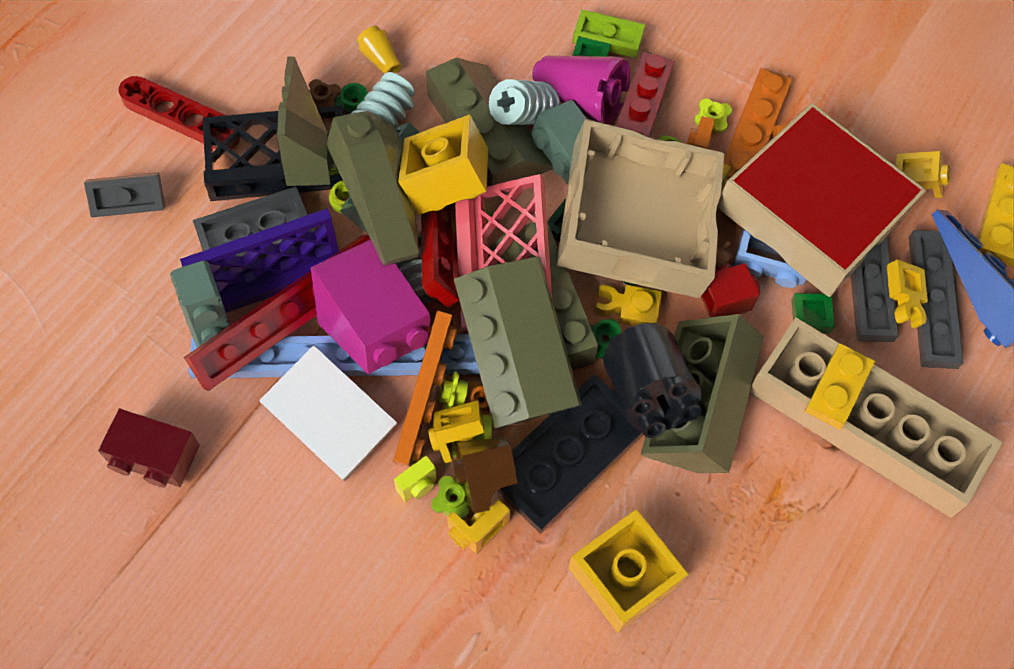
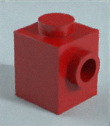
M745 263L737 266L723 265L715 269V277L701 295V299L710 318L742 314L753 310L760 295V285L756 276L750 274Z

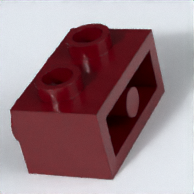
M119 408L98 452L108 462L107 467L114 472L129 476L131 471L144 475L143 479L155 486L166 488L169 483L181 487L200 444L191 431Z

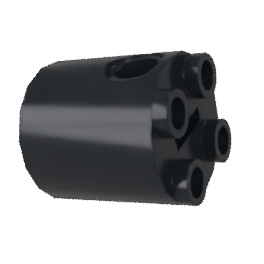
M642 323L632 326L616 335L606 346L603 355L604 368L617 397L623 404L628 422L635 429L642 431L645 437L656 438L662 435L665 430L674 428L683 422L693 421L700 415L702 411L699 405L702 399L701 388L691 375L688 362L674 335L667 327L656 323Z

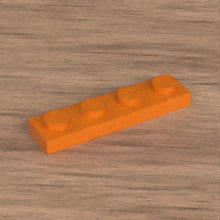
M760 68L724 157V164L731 166L727 179H730L767 145L792 78Z
M440 311L436 313L393 459L397 465L409 468L413 460L419 461L426 438L420 437L423 423L430 424L437 402L431 400L434 385L442 386L447 364L441 363L445 348L452 350L458 331L457 327L452 326L453 318L451 314Z

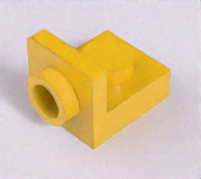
M940 151L897 154L895 167L924 189H933L935 199L943 198V187L950 184L949 164L943 165Z
M479 401L433 412L434 428L428 429L434 452H441L444 463L452 462V442L457 440L468 441L476 435L484 434L483 413Z
M498 499L490 507V510L474 514L470 521L472 523L470 527L455 512H452L447 517L448 527L450 528L448 535L461 549L465 550L469 547L477 555L510 522V510Z

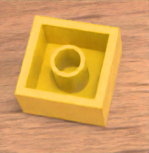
M466 115L404 138L398 182L418 215L429 211L441 210L447 205L464 199H473L486 192L488 147L471 115Z
M637 509L572 555L568 567L617 633H620L679 588L688 576L686 570Z

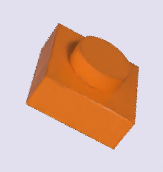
M701 116L698 129H690L687 144L707 149L715 119Z

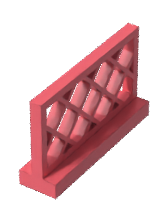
M541 174L487 186L486 192L481 193L477 197L455 202L459 277L487 266L495 265L498 261L501 264L507 263L501 256L513 240H515L524 247L515 261L527 259L531 254L540 257L552 297L545 179ZM534 187V198L526 209L515 203L524 189ZM499 195L505 200L491 217L486 213L485 198ZM513 205L522 214L512 228L508 230L499 222ZM531 219L536 223L537 232L530 242L526 244L517 235L528 220ZM497 226L506 233V236L493 252L488 248L487 238ZM460 304L461 329L468 332Z

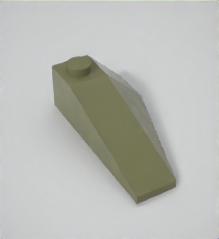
M287 56L284 74L285 86H282L281 91L283 102L279 103L277 129L286 186L330 185L331 170H337V167L326 145L328 133L295 56Z
M369 111L333 117L326 145L382 265L386 266L417 258L419 247L415 211L398 182L403 144L394 126Z

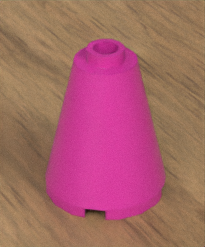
M546 55L536 62L532 72L534 81L546 82L554 87L560 102L565 103L573 100L584 116L595 122L611 125L618 118L624 104L619 102L622 91L628 92L631 77L629 62L621 57Z

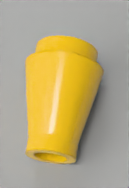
M371 26L358 36V50L383 74L386 72L396 74L400 71L402 65L397 59L385 30H381L378 26Z

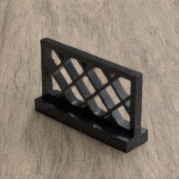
M342 105L317 107L321 119L344 115ZM278 111L202 118L205 156L204 184L210 202L268 196L295 187L286 186L280 150L275 153L265 146L275 134L277 135ZM262 124L268 130L258 140L246 132L252 125ZM227 127L233 133L221 143L212 137L211 128ZM240 137L252 145L242 156L229 149ZM258 151L271 158L265 165L253 166L248 162ZM223 154L235 161L228 169L214 170V163ZM338 169L331 170L330 185L296 186L299 193L331 190L337 182L343 179Z

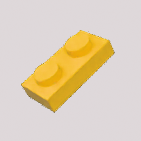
M839 343L804 412L841 430L875 361Z

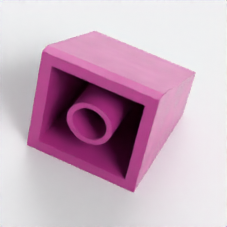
M371 239L311 267L318 324L367 374L389 365L393 361L428 343L431 334L430 313L395 263L386 266L382 265Z

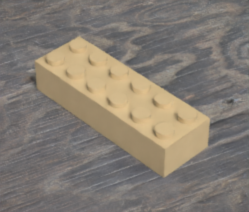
M795 317L757 374L750 393L948 517L952 518L965 508L972 499L1003 442L876 365H873L841 430L804 412L839 343Z

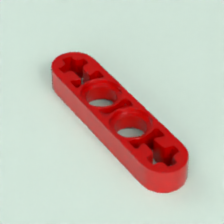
M128 77L118 87L119 95L126 108L203 144V121L197 125L190 126L185 124V120L195 114L201 115L203 118L226 116L143 77ZM140 90H141L142 93H143V96H142V95H139V94H137V93H139ZM169 101L174 104L167 112L156 110V107L162 102ZM227 127L211 128L212 137L221 143L233 133ZM226 130H229V134H228V135H227V134H224V132H226ZM216 131L223 134H221L220 137H218ZM240 138L229 149L235 148Z

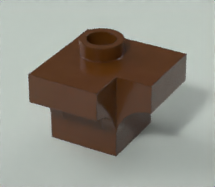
M504 436L485 440L454 442L457 459L453 460L454 473L457 483H464L468 505L474 514L490 510L491 498L497 490L518 483L511 444Z

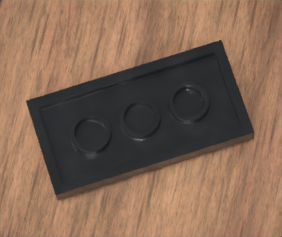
M595 374L578 388L582 405L549 415L512 450L518 483L497 490L540 534L643 436L642 431L635 429L628 422L623 404L616 393Z

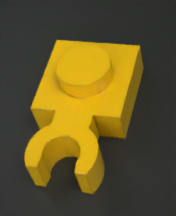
M897 259L887 265L889 297L898 301V307H896L894 313L896 322L901 324L910 319L911 328L915 329L925 324L927 320L925 310L921 306L928 302L925 270Z
M601 285L599 286L598 296L609 299L610 303H596L595 313L600 316H610L613 313H619V323L631 326L642 323L657 324L662 291L626 285L624 294L618 293L611 286Z

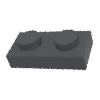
M159 172L87 179L84 182L91 218L164 210L166 207Z

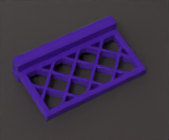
M327 208L181 258L180 261L182 267L200 261H208L225 312L227 313L274 296L309 272L311 267L325 261L339 250L332 218ZM319 226L314 232L308 231L311 228ZM279 239H283L279 244L272 243ZM297 241H303L299 247L293 246ZM247 251L243 256H235L236 254ZM261 253L268 254L264 259H258ZM224 266L231 267L228 272L221 271Z

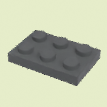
M295 186L195 219L193 223L204 251L308 214ZM279 239L272 243L279 244L283 239ZM297 241L293 246L299 247L303 241ZM247 251L236 254L235 256H243ZM261 253L258 259H264L268 254ZM224 266L221 271L228 272L231 267Z

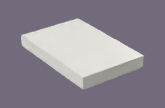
M314 345L259 400L343 481L354 472L398 425L392 417Z

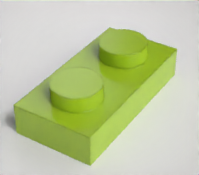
M581 9L572 43L576 44L578 36L610 43L609 52L637 58L645 24Z

